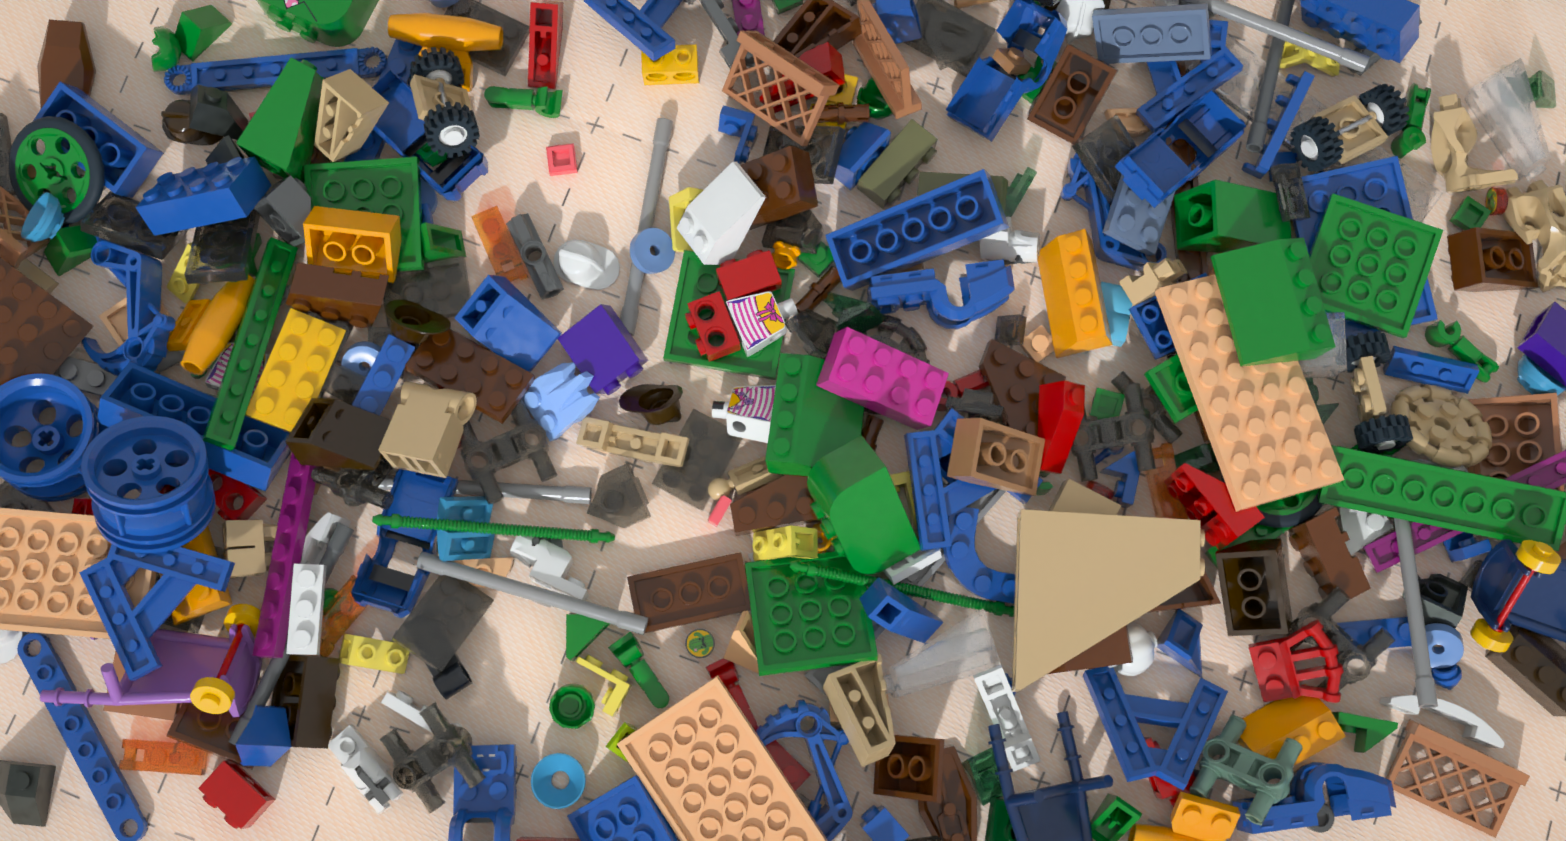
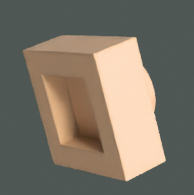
M1042 325L1018 343L1029 358L1039 363L1054 352L1052 337Z

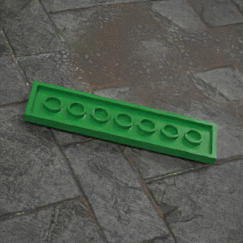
M1331 445L1344 480L1319 488L1317 500L1319 503L1500 540L1510 539L1512 542L1520 544L1524 540L1543 542L1554 551H1559L1566 524V491Z

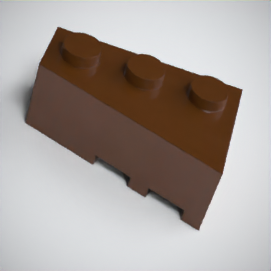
M1336 507L1319 513L1288 530L1290 544L1302 555L1305 561L1303 565L1306 572L1315 578L1319 585L1318 592L1321 598L1326 603H1329L1331 607L1341 605L1371 589L1356 555L1351 556L1345 542L1350 540L1347 531L1340 532L1335 517L1339 516Z

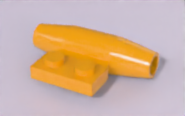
M411 13L390 15L388 20V35L390 38L422 46L421 51L426 49L428 53L432 52L431 47H436L437 52H440L441 47L446 48L447 53L449 50L454 52V55H457L464 74V84L461 85L463 89H467V92L472 91L473 62L468 52L501 50L503 45L502 27L468 17Z
M237 272L215 294L212 300L188 301L175 322V328L170 331L167 342L168 351L185 350L181 366L186 371L195 375H202L225 350L241 323L255 281L252 276L244 272Z
M1180 791L1170 815L1172 827L1135 823L1130 828L1128 841H1225L1227 838L1230 839L1241 814L1239 807Z

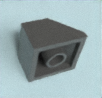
M290 175L272 185L254 207V210L287 244L297 246L305 243L303 223L311 212V197L306 193V186L299 179L293 178Z

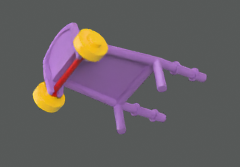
M236 604L232 606L224 619V626L229 632V638L158 629L150 640L163 666L135 681L129 680L125 671L119 683L113 664L106 663L101 666L100 670L109 693L95 692L93 689H87L86 692L65 691L64 688L58 687L56 690H42L40 701L54 703L55 706H61L63 703L84 704L85 707L89 708L93 705L123 706L193 703L198 709L207 713L221 714L229 710L233 717H240L247 709L255 693L261 672L262 658L252 656L261 610L249 604Z

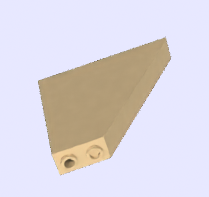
M1021 509L1017 514L1012 692H1019L1199 581L1200 576H1203L1205 572V561L1203 558H1200V547H1203L1205 543V531L1200 529V520Z

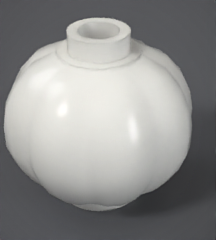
M1131 622L1127 625L1133 663L1108 666L1109 668L1113 667L1118 673L1125 676H1135L1148 669L1154 660V648L1157 647V639L1153 632H1147L1140 624Z

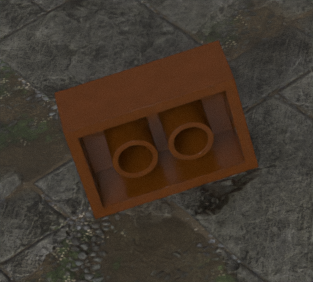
M788 146L740 165L766 197L748 231L818 206L809 152L794 146Z

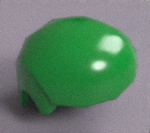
M163 26L154 27L155 38L152 39V43L160 49L151 56L154 72L165 71L179 63L181 45L175 33Z
M870 78L864 88L860 87L857 95V104H869L870 118L880 120L893 114L873 78Z
M574 683L561 686L550 698V714L553 721L562 728L578 729L593 718L595 702L591 692L582 685Z

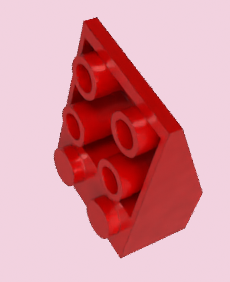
M1186 463L1181 465L1164 481L1167 485L1168 493L1174 499L1179 500L1185 508L1187 517L1190 520H1200V528L1205 531V539L1210 545L1216 546L1218 550L1227 546L1265 518L1256 506L1236 512L1226 483Z

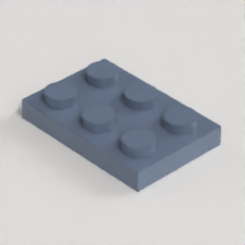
M1121 174L1102 233L1147 256L1154 255L1175 192L1154 208L1146 199L1141 200L1122 180L1124 176Z

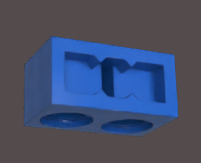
M873 805L861 816L864 821L860 826L873 841H905L910 836L883 805H880L878 808Z

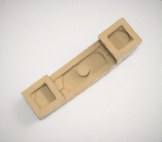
M585 417L582 420L576 444L631 459L682 467L690 439L663 432L659 434L612 424L609 421Z

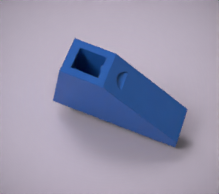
M879 577L859 598L870 619L890 632L925 643L943 624L942 619Z

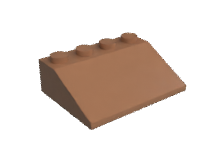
M1557 393L1467 399L1482 413L1481 419L1489 424L1492 433V446L1489 449V454L1480 463L1468 467V472L1505 479L1562 452ZM1565 484L1555 489L1565 491Z

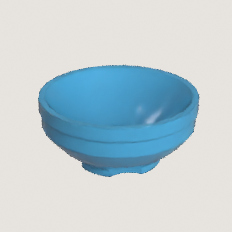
M45 192L39 197L24 221L21 230V237L23 239L38 242L55 237L65 219L57 197L49 192Z
M1525 354L1518 361L1517 381L1532 395L1557 393L1558 396L1566 390L1564 385Z
M555 753L544 757L537 763L531 775V788L534 796L544 806L552 809H562L573 805L579 800L585 789L586 776L584 769L577 759L568 754ZM557 771H563L569 776V784L564 789H558L552 783V777Z

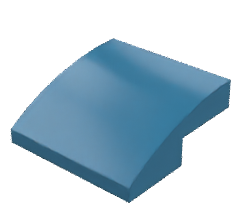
M488 496L440 497L437 520L440 518L441 520H464V522L479 521V523L487 522L488 524L491 518L494 499ZM441 529L437 530L439 559L442 561L490 558L495 534H487V532L486 534L483 532L472 533V531L470 533L468 531L457 532L449 531V529L448 531H445V529L444 531Z

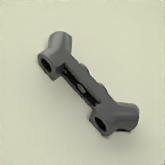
M686 0V1H687V3L690 5L691 3H693V2L696 1V0ZM699 0L727 44L720 49L719 53L731 69L741 45L736 41L738 38L736 33L740 30L733 18L729 17L727 19L721 9L724 8V4L721 0ZM747 52L745 57L746 67L752 68L755 66L753 54Z

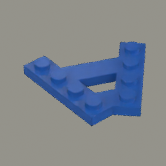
M584 0L589 7L653 61L676 49L675 40L661 28L683 0H647L640 10L628 0Z
M1209 20L1212 47L1211 59L1200 60L1201 64L1183 77L1180 75L1176 61L1146 62L1157 95L1139 107L1136 115L1152 133L1157 132L1160 128L1173 121L1190 106L1189 104L1200 98L1204 93H1208L1210 90L1215 91L1242 71L1244 65L1226 47L1228 21Z
M953 408L946 413L934 430L906 433L904 435L921 551L951 547L948 516L996 489L961 480H956L943 488L939 459L951 453L957 419L964 418ZM1040 477L1038 479L1037 488L1043 481ZM1007 491L1022 504L1027 503L1031 498L1029 495Z
M111 544L107 558L79 572L129 680L135 681L163 666L150 638L196 584L225 592L235 565L234 562L182 547L159 553H135L120 549ZM139 568H144L164 574L135 607L125 588V584Z
M1106 666L1085 670L1083 674L1084 681L1127 782L1157 776L1184 790L1228 691L1200 678L1189 703L1125 694L1113 667L1109 668ZM1138 723L1177 728L1168 749L1148 747Z

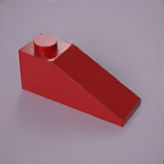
M546 0L530 2L528 87L556 89L563 30L564 2Z
M829 42L820 44L804 52L799 57V59L839 86L845 83L842 55ZM790 79L784 81L787 97L796 94L794 82ZM777 84L769 87L772 102L780 100ZM811 93L804 95L805 100L814 97ZM762 94V95L759 97V99H760V102H761L763 105H765L764 98H763V94ZM798 98L789 101L790 107L799 103ZM782 104L773 107L774 113L783 110Z
M1065 380L1039 385L1038 437L1045 439L1040 471L1052 474L1062 473L1084 416L1085 385Z

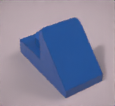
M1138 448L1100 471V473L1121 478V481L1117 480L1113 496L1117 498L1116 503L1120 504L1123 508H1128L1134 503L1145 449Z

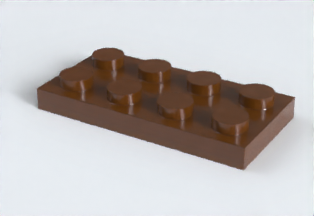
M452 329L441 334H430L427 340L422 342L405 364L406 371L438 389H454L475 394L477 398L475 409L501 424L506 421L535 380L534 374Z
M741 552L627 577L634 614L649 618L645 633L742 613L743 611H751L747 577Z

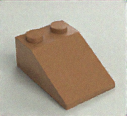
M983 418L957 419L947 476L972 484L1036 496L1045 439Z

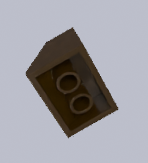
M1281 538L1249 540L1216 551L1215 555L1228 636L1288 634L1293 620Z
M1512 624L1509 631L1513 636V641L1506 652L1490 650L1485 657L1552 716L1566 717V650L1548 636Z
M290 655L273 689L271 706L284 707L286 709L292 747L328 749L329 740L332 736V714L336 706V683L340 676L339 658Z

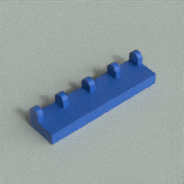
M1306 71L1300 77L1293 74L1287 75L1286 83L1294 87L1288 98L1283 95L1276 97L1275 103L1282 106L1283 109L1277 121L1268 118L1267 128L1272 130L1266 144H1264L1263 150L1258 152L1260 156L1255 166L1250 163H1244L1242 166L1244 172L1261 180L1269 171L1315 77L1314 75Z

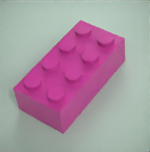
M846 327L834 334L816 386L915 430H920L932 425L949 373Z

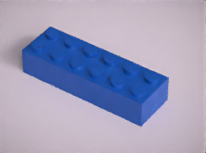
M982 169L825 236L843 287L854 291L869 285L872 276L899 273L1010 227L991 176L985 169Z
M129 362L100 397L97 422L110 427L131 418L162 416L186 423L197 431L203 439L216 398ZM245 416L235 448L232 451L204 441L209 469L266 492L290 455L291 450L285 442L290 433Z

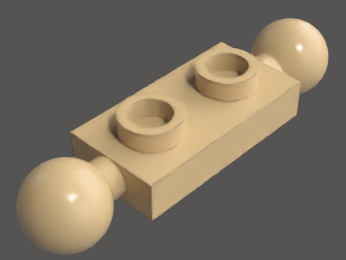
M763 456L728 471V480L723 478L713 479L708 485V493L712 499L719 501L723 495L728 497L731 490L735 489L739 496L743 493L751 492L757 487L774 481L785 474L769 473L765 461L766 456Z

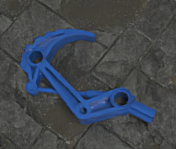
M1097 140L1095 146L1090 143H1084L1067 164L1070 182L1061 190V197L1066 201L1074 199L1088 210L1094 252L1099 260L1143 272L1144 265L1150 262L1145 254L1102 233L1110 211L1102 173L1115 167L1135 147L1129 144L1125 146L1119 141H1113L1110 144L1108 140ZM1089 161L1093 163L1095 169H1087L1083 162ZM1082 187L1085 191L1086 201L1076 195V192ZM1161 243L1158 244L1154 254L1156 262L1151 263H1159L1167 258V251Z
M103 218L101 221L94 220L92 228L97 243L91 250V260L94 264L109 269L126 287L128 339L119 348L110 353H105L95 339L84 337L81 342L90 358L95 363H98L99 367L115 376H118L129 362L154 372L163 357L166 358L169 334L176 324L173 317L160 313L162 263L156 258L133 251L122 245L119 240L114 239L107 219Z
M804 699L797 700L795 707L789 708L787 704H784L777 709L778 713L776 715L769 714L765 718L766 723L760 725L756 733L765 746L774 740L784 737H802L805 739L820 786L815 800H811L808 811L827 840L832 841L850 821L853 814L834 768L842 745L848 744L849 740L843 728L836 730L831 726L830 717L825 708L822 706L819 708L814 704L806 703ZM812 716L814 718L813 727L806 731L801 730L800 722L802 718ZM825 739L837 742L831 759L823 743ZM823 795L825 805L821 808L822 804L820 801Z

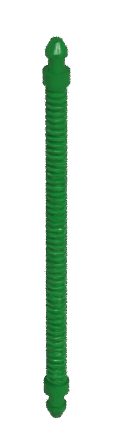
M394 513L391 516L378 514L372 517L374 524L378 526L390 525V528L398 529L401 526L403 528L405 526L406 528L414 527L415 529L417 527L421 529L422 527V529H441L442 531L444 529L448 531L449 529V531H468L469 533L472 531V533L483 532L484 534L487 532V534L536 536L537 538L547 537L568 540L569 538V540L577 541L580 539V541L587 540L589 543H598V541L609 543L615 540L613 533L609 531L605 533L599 532L598 529L587 531L571 528L532 527L531 525L529 527L528 525L517 526V524L506 525L505 523L502 525V523L488 522L487 524V522L479 523V521L441 520L440 518L437 520V518H414L413 516L411 518L407 516L406 518V516L402 517L400 514Z
M796 560L790 562L789 568L794 572H805L806 576L828 577V579L846 581V583L864 585L865 587H870L877 579L875 576H865V574L847 572L846 570L829 568L822 565L818 566L816 562L808 561L806 564ZM884 579L885 582L908 596L911 595L918 598L921 597L922 599H932V601L964 606L989 613L992 612L996 616L1006 614L1009 617H1014V606H1005L1004 602L986 601L965 595L947 593L946 591L933 590L932 588L919 587L918 585H908V583L898 582L894 585L889 579Z

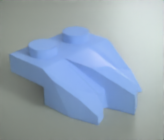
M574 362L561 363L536 378L521 399L550 442L557 440L574 423L582 421L594 409L600 398L595 393L589 394L587 392V387L594 376L587 371L576 376L574 374L576 368Z

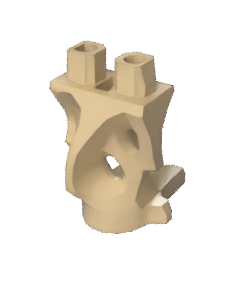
M1457 94L1439 97L1440 111L1434 112L1433 115L1434 125L1431 135V152L1436 171L1445 179L1446 192L1478 191L1516 183V180L1519 179L1518 173L1514 169L1483 170L1468 166V154L1477 140L1478 132L1465 107H1461V99L1458 98Z
M1543 180L1531 183L1528 186L1527 193L1524 194L1516 186L1507 188L1502 198L1506 206L1503 218L1526 244H1531L1533 240L1538 238L1543 248V257L1537 263V270L1540 272L1538 285L1541 291L1546 292L1557 286H1563L1566 289V195L1563 187L1560 185L1548 187Z

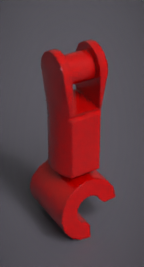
M980 369L954 380L953 383L946 381L942 393L946 394L947 398H940L936 411L943 412L950 409L957 396L963 398L989 387V383L984 381Z
M722 658L706 666L711 679L717 675L720 677L756 732L758 725L750 710V706L740 685H735L739 681L735 664Z

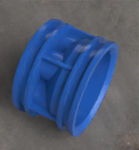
M28 374L14 378L1 385L0 477L22 494L40 501H65L87 492L81 470L83 454L91 441L108 428L97 422L99 409L90 402L78 387L68 380L55 375ZM46 408H55L56 418L54 422L49 425L41 424L39 422L40 413ZM77 421H83L82 433L77 437H71V426ZM22 431L30 432L32 440L28 445L24 447H14L12 445V440L17 433ZM53 440V444L49 445L48 443ZM68 454H71L67 459H65V460L63 461V459H64ZM44 460V467L39 472L26 473L27 467L32 461Z
M142 416L127 419L108 427L98 434L83 454L81 470L87 492L92 499V511L97 528L102 536L114 546L135 553L164 552L190 542L201 534L210 523L215 512L216 500L212 480L208 474L209 463L206 447L197 431L186 423L162 416ZM164 485L176 487L166 494L159 493ZM134 489L141 493L136 499L123 498L129 491Z

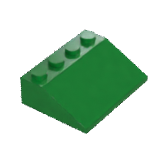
M1304 238L1278 239L1211 256L1240 366L1316 359L1336 347Z
M780 353L765 458L769 473L808 476L811 468L819 459L861 436L864 407L816 386L825 359L811 355Z

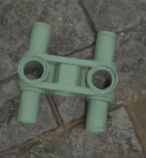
M1231 715L1220 736L1217 735L1205 743L1202 750L1203 756L1199 762L1201 770L1189 790L1192 795L1207 798L1217 779L1225 780L1256 795L1246 811L1245 817L1254 824L1262 825L1272 805L1280 802L1289 794L1290 782L1294 776L1292 768L1303 748L1296 740L1286 738L1276 758L1270 759L1237 745V742L1247 725L1242 718ZM1216 755H1224V757L1219 760L1213 759V757ZM1271 779H1280L1276 784L1268 783Z

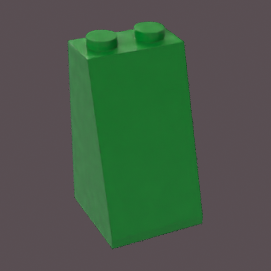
M291 57L236 144L248 157L255 156L259 165L283 179L291 175L304 184V165L310 164L315 147L314 142L324 78L316 72L318 69L312 63L304 59L299 62Z
M1216 179L1174 195L1178 250L1223 253L1278 239L1291 238L1288 195Z

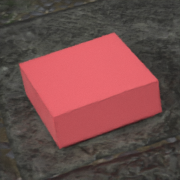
M574 143L546 147L550 176L578 173Z
M724 495L720 497L707 519L708 523L715 527L718 526L732 502L730 498Z

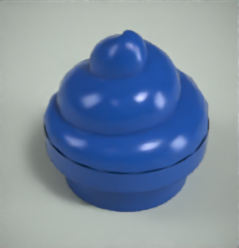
M1457 664L1447 668L1431 669L1435 684L1448 690L1455 687L1462 678L1461 668Z

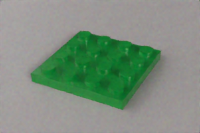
M418 157L304 165L306 193L311 197V210L314 206L400 216L401 246L397 271L424 270L420 231L422 203L420 160Z
M1332 193L1329 196L1309 254L1325 312L1400 338H1406L1443 230Z
M684 250L664 351V361L775 380L783 336L749 357L746 356L741 341V350L709 362L706 354L700 355L695 342L699 338L696 328L690 330L685 317V313L689 312L687 303L719 291L725 306L726 300L716 275V269L720 268V265H704L695 252ZM776 267L782 281L781 289L772 292L777 304L790 299L795 269H780ZM709 309L702 310L699 313V318L702 320H710L714 316V312ZM714 335L709 339V343L715 347L721 346L725 341L720 335Z
M836 551L818 553V558L814 559L786 557L745 563L759 676L878 660L872 619L867 616L859 599L866 592L867 587L846 583V581L828 579V577H818L817 575L810 577L806 576L805 572H794L789 568L792 561L799 560L801 563L806 564L808 561L816 562L818 566L822 565L859 574L860 572L851 566L844 554L839 557Z

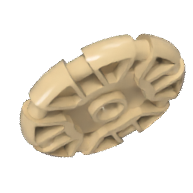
M1424 384L1422 387L1413 385L1401 390L1395 396L1390 412L1395 414V416L1398 414L1407 416L1413 440L1406 443V445L1418 455L1423 454L1431 458V462L1450 468H1459L1461 465L1471 467L1487 457L1492 446L1491 429L1487 422L1482 421V413L1463 396L1458 398L1452 395V390Z

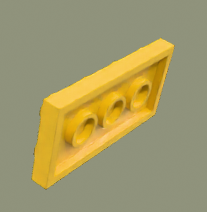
M290 308L250 400L245 416L291 433L311 398H318L346 330Z

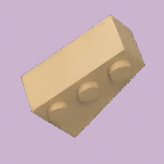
M351 69L323 79L314 146L332 162L359 151L389 102Z
M881 653L878 654L877 661H861L828 674L823 685V690L862 767L889 756L896 744L890 707H888L886 697V682L883 679L881 667Z

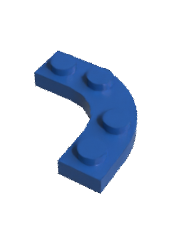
M964 507L948 516L952 546L943 548L948 568L951 569L956 579L960 582L959 584L979 597L1014 604L1015 574L999 572L986 567L979 560L975 551V532L979 509Z

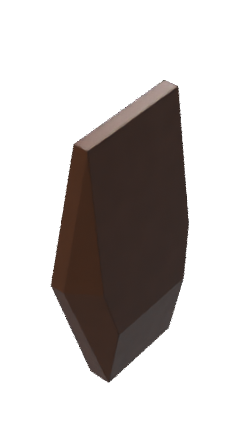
M50 19L48 21L37 65L40 109L59 82L77 87L88 96L91 95L96 69L86 27L83 22Z
M955 747L944 748L941 803L918 800L919 813L934 841H977V797Z

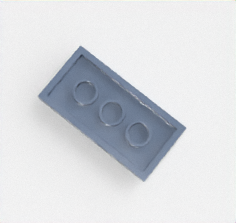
M1208 3L1094 10L1092 14L1098 59L1107 64L1211 59L1212 47Z

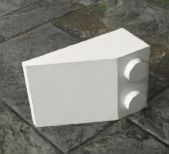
M733 161L687 206L677 226V230L704 265H720L727 260L734 259L766 197L739 163Z

